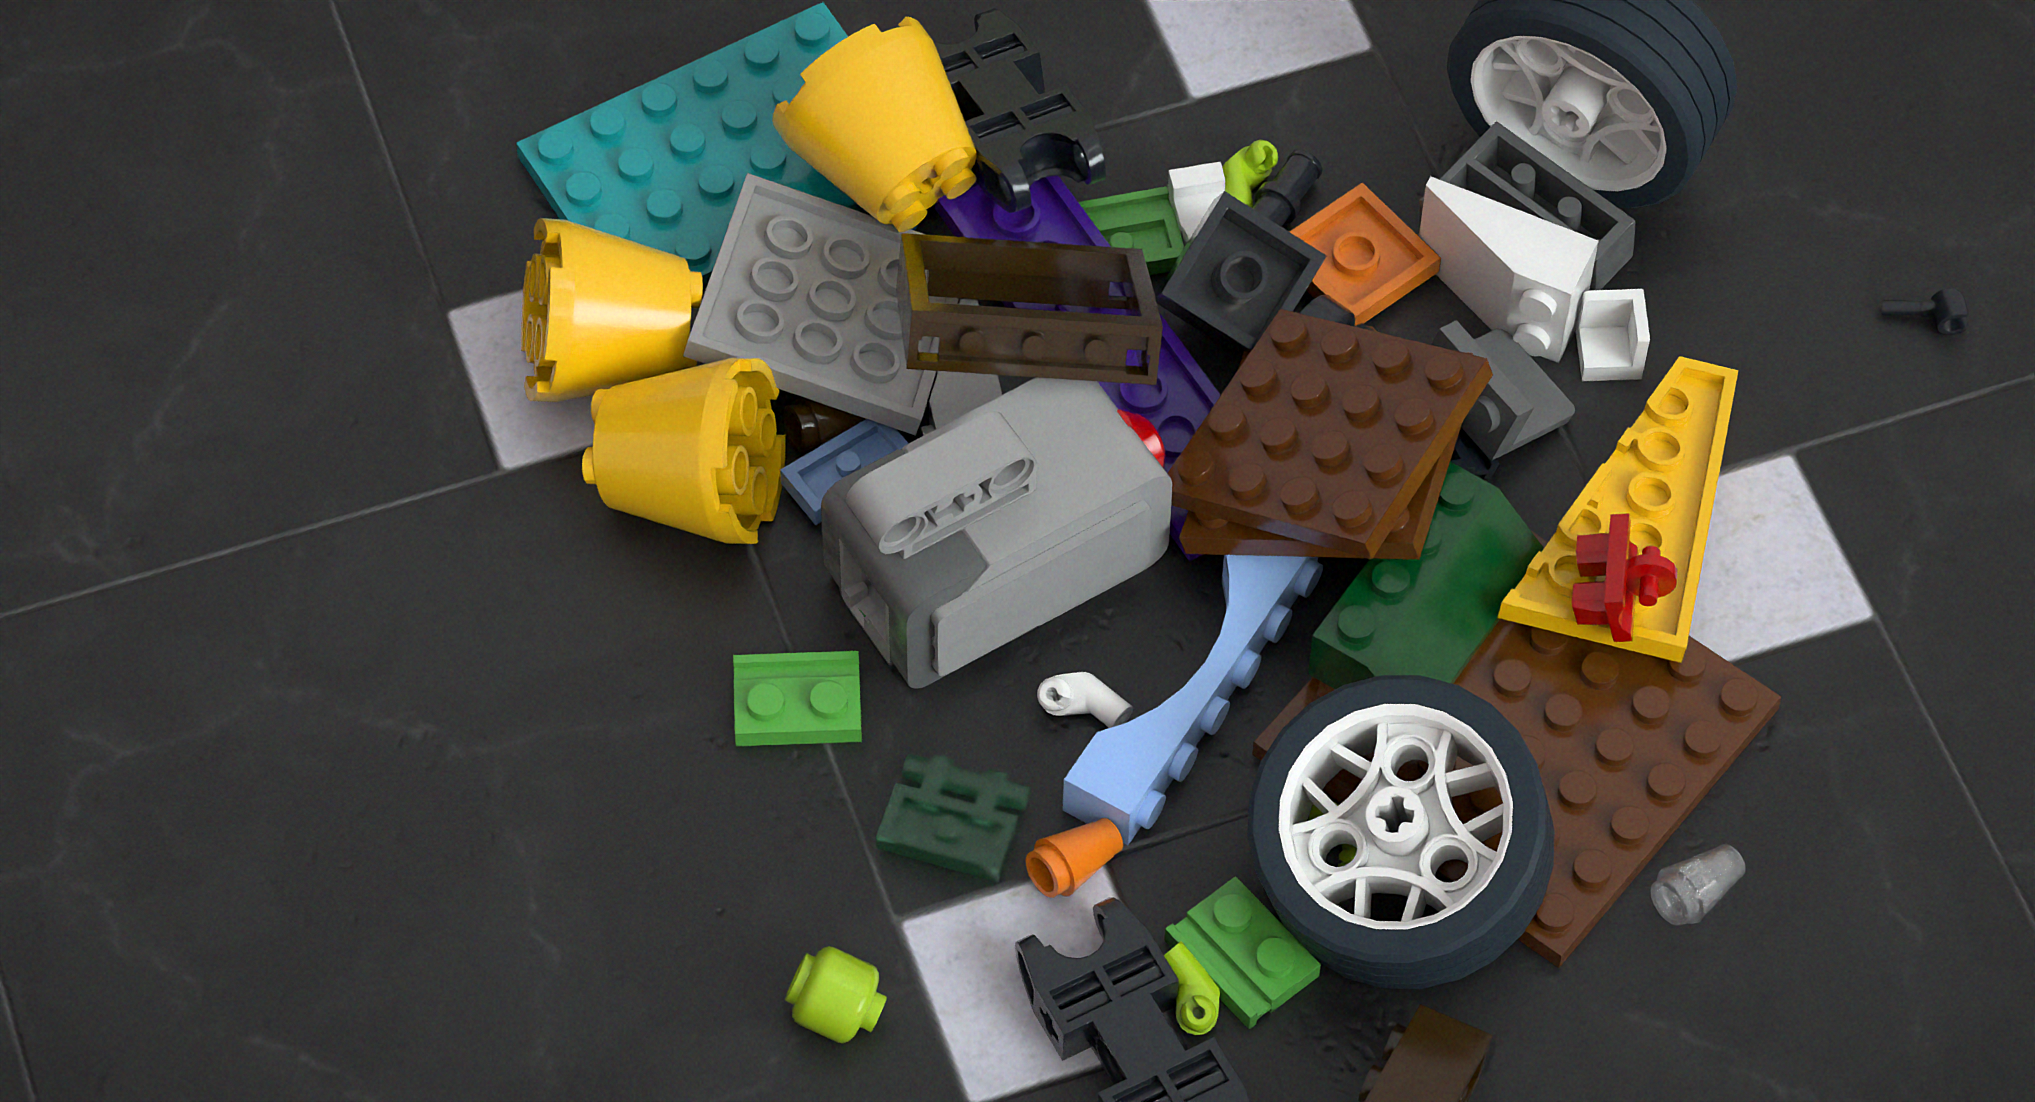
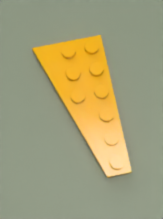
M1681 356L1678 357L1647 400L1641 415L1631 428L1628 427L1621 436L1610 458L1605 464H1601L1559 522L1553 537L1542 552L1538 551L1528 565L1522 580L1515 589L1512 588L1502 601L1497 618L1682 663L1688 643L1739 370ZM1629 513L1631 519L1630 541L1638 547L1639 555H1642L1643 548L1647 546L1659 548L1661 556L1672 561L1678 570L1677 585L1670 594L1659 597L1654 606L1641 605L1639 603V596H1636L1633 641L1613 642L1609 625H1577L1572 607L1573 584L1602 582L1606 578V576L1580 577L1576 559L1577 535L1609 533L1610 514Z

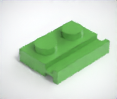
M1167 186L1078 202L1111 247L1143 250L1149 275L1169 272L1184 249L1174 209L1170 205Z
M859 651L733 655L736 746L862 742Z
M1236 876L1189 910L1187 917L1178 924L1174 925L1172 923L1165 928L1164 941L1171 948L1180 941L1186 945L1220 988L1219 999L1248 1029L1255 1026L1257 1019L1268 1011L1272 1013L1320 975L1321 964Z

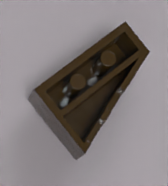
M1420 1004L1407 1027L1398 1023L1394 1027L1382 1055V1060L1387 1061L1384 1068L1377 1065L1371 1067L1361 1088L1358 1101L1468 1102L1479 1081L1493 1035Z

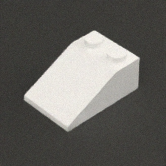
M1430 176L1425 188L1419 237L1441 257L1440 270L1436 275L1492 331L1503 329L1513 336V340L1519 343L1529 355L1542 356L1559 363L1576 330L1582 294L1590 289L1598 240Z

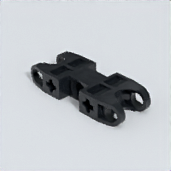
M994 8L975 15L974 26L976 33L965 41L943 44L933 40L977 151V158L971 170L977 177V184L987 197L1005 211L1014 213L1031 206L1029 187L1041 178L1052 175L1066 176L1072 178L1077 183L1084 181L1087 185L1106 179L1104 156L1090 114L1067 85L1045 92L1040 52L1017 23Z
M1109 897L1094 904V919L1104 941L1100 948L1089 956L1082 958L1066 957L1058 953L1051 945L1044 947L1041 941L1033 934L1015 942L1017 963L1032 1010L1062 1061L1088 1048H1092L1112 1081L1113 1086L1098 1093V1102H1250L1243 1083L1214 1037L1186 1051L1184 1050L1162 1014L1176 1007L1179 979L1150 932L1121 901L1114 897Z

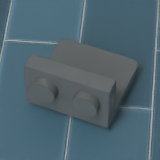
M1457 320L1439 328L1431 345L1459 352H1469L1476 356L1487 358L1493 372L1492 378L1461 425L1462 429L1491 461L1570 421L1575 412L1572 402L1521 345L1513 340V336L1503 329H1495L1473 339Z

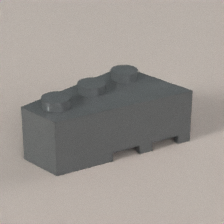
M1497 121L1439 179L1598 240L1589 291L1601 290L1633 257L1635 220ZM1424 196L1419 200V226L1421 224Z

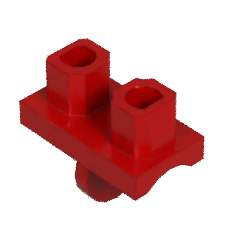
M1629 513L1610 514L1609 533L1577 535L1576 559L1580 577L1606 576V578L1602 582L1573 584L1572 607L1577 625H1609L1613 642L1633 641L1636 596H1639V603L1641 605L1654 606L1659 597L1670 594L1677 585L1678 570L1672 561L1661 556L1659 548L1647 546L1643 548L1642 555H1639L1638 547L1630 541L1631 519Z

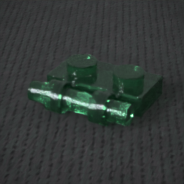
M909 753L903 766L902 778L920 782L922 786L918 789L900 783L895 784L876 835V848L999 882L1017 831L1018 816L997 810H999L1001 805L1024 811L1031 787L1008 781L1007 773L988 769L987 773L983 774L954 766V760L945 756L934 754L932 759ZM946 790L975 797L977 800L975 804L943 795Z

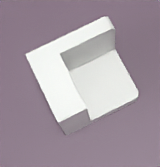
M1643 289L1585 291L1582 294L1576 326L1582 381L1642 379L1650 342Z

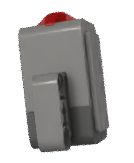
M1036 377L905 445L902 449H897L845 476L830 487L821 502L824 566L840 588L843 602L889 666L895 665L909 687L914 689L923 688L1033 630L1034 627L1052 620L1144 571L1162 557L1169 544L1172 480L1165 471L1166 454L1163 441L1154 425L1148 419L1137 413L1133 414L1118 409L1097 381Z

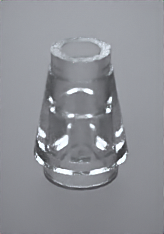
M1721 844L1717 848L1660 870L1657 881L1651 886L1650 891L1653 904L1659 914L1675 926H1682L1686 923H1699L1737 880L1744 876L1746 871L1745 863L1735 848L1728 844Z

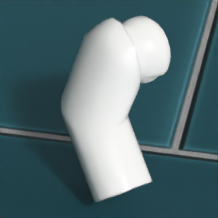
M1087 672L1061 674L1047 678L1040 684L1037 692L1038 701L1046 712L1057 716L1091 713L1109 728L1126 723L1133 712V707L1094 675Z

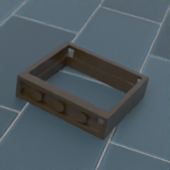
M901 233L896 293L907 369L1156 385L1163 325L1142 249ZM1110 282L1123 283L1126 297L1110 296ZM929 296L1125 309L1126 315L930 303ZM922 336L939 337L938 353L919 352L918 344L919 340H922ZM1127 349L1136 351L1139 366L1126 365Z

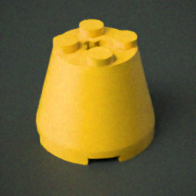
M905 17L898 24L900 27L882 33L875 24H872L827 50L800 74L805 81L804 85L790 104L786 100L776 105L772 118L774 128L792 151L882 224H893L898 232L908 231L918 225L926 217V209L937 203L940 197L945 195L948 199H954L971 188L977 178L971 170L977 158V151L936 46L920 22L912 17Z
M539 218L534 226V240L543 241L540 254H533L531 261L526 262L521 317V351H525L527 363L534 364V376H525L524 382L525 393L529 401L560 402L591 396L598 389H610L616 385L697 365L696 360L687 358L683 354L691 333V308H699L702 300L703 282L701 272L690 271L688 263L683 257L564 219Z
M728 358L616 385L610 389L596 390L591 402V415L595 424L593 447H588L585 450L582 459L584 481L587 484L597 485L601 499L609 508L723 543H758L757 529L761 521L774 520L782 490L780 469L785 467V435H776V419L770 403V399L776 400L780 392L776 386L772 370L765 361L759 358Z

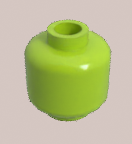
M828 946L818 951L815 956L808 953L804 955L791 981L785 1001L793 1004L792 1017L798 1025L838 1043H845L856 1035L860 1027L869 1032L873 1030L887 996L876 992L879 983V972L875 966L837 948Z

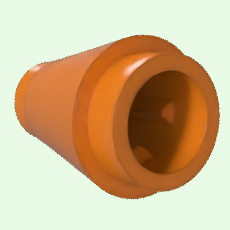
M1101 818L1096 822H1090L1041 838L1036 841L1034 850L1026 855L1028 874L1037 889L1045 896L1054 898L1059 894L1070 896L1111 860L1115 854L1122 851V836L1112 821L1107 818Z

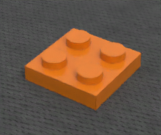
M1363 182L1290 231L1293 235L1327 255L1306 291L1314 299L1320 295L1331 296L1354 313L1356 317L1355 326L1361 323L1364 324L1437 274L1440 270L1441 257Z

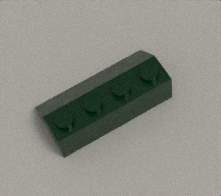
M1450 461L1420 559H1369L1312 635L1308 674L1334 689L1345 684L1381 675H1421L1453 684L1500 620L1497 617L1502 601L1512 588H1516L1526 574L1528 565L1538 551L1542 552L1544 547L1498 487Z

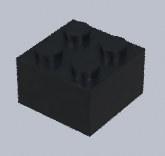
M1224 191L1213 200L1156 292V303L1242 357L1244 351H1252L1280 309L1293 312L1327 255Z

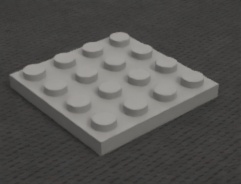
M747 173L683 356L705 364L728 358H759L765 361L772 370L778 389L916 436L936 371L906 368L896 285L901 233H923L912 229L898 232L893 224H882L871 215ZM929 296L930 303L957 304L959 298ZM922 336V340H919L918 344L919 352L938 353L939 337Z

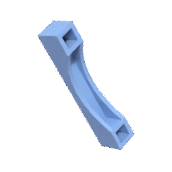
M1224 555L1222 585L1226 602V614L1220 635L1205 663L1183 688L1157 708L1127 723L1096 732L1064 778L1063 811L1087 824L1096 822L1101 818L1109 819L1118 828L1123 843L1129 845L1141 826L1150 829L1164 807L1166 801L1164 792L1172 780L1175 779L1181 782L1190 772L1198 754L1196 745L1205 732L1214 735L1222 725L1230 707V702L1227 701L1237 686L1245 689L1254 678L1261 662V655L1259 653L1267 641L1278 642L1286 631L1293 612L1290 608L1297 597L1301 595L1307 598L1316 587L1323 571V565L1318 563V557Z

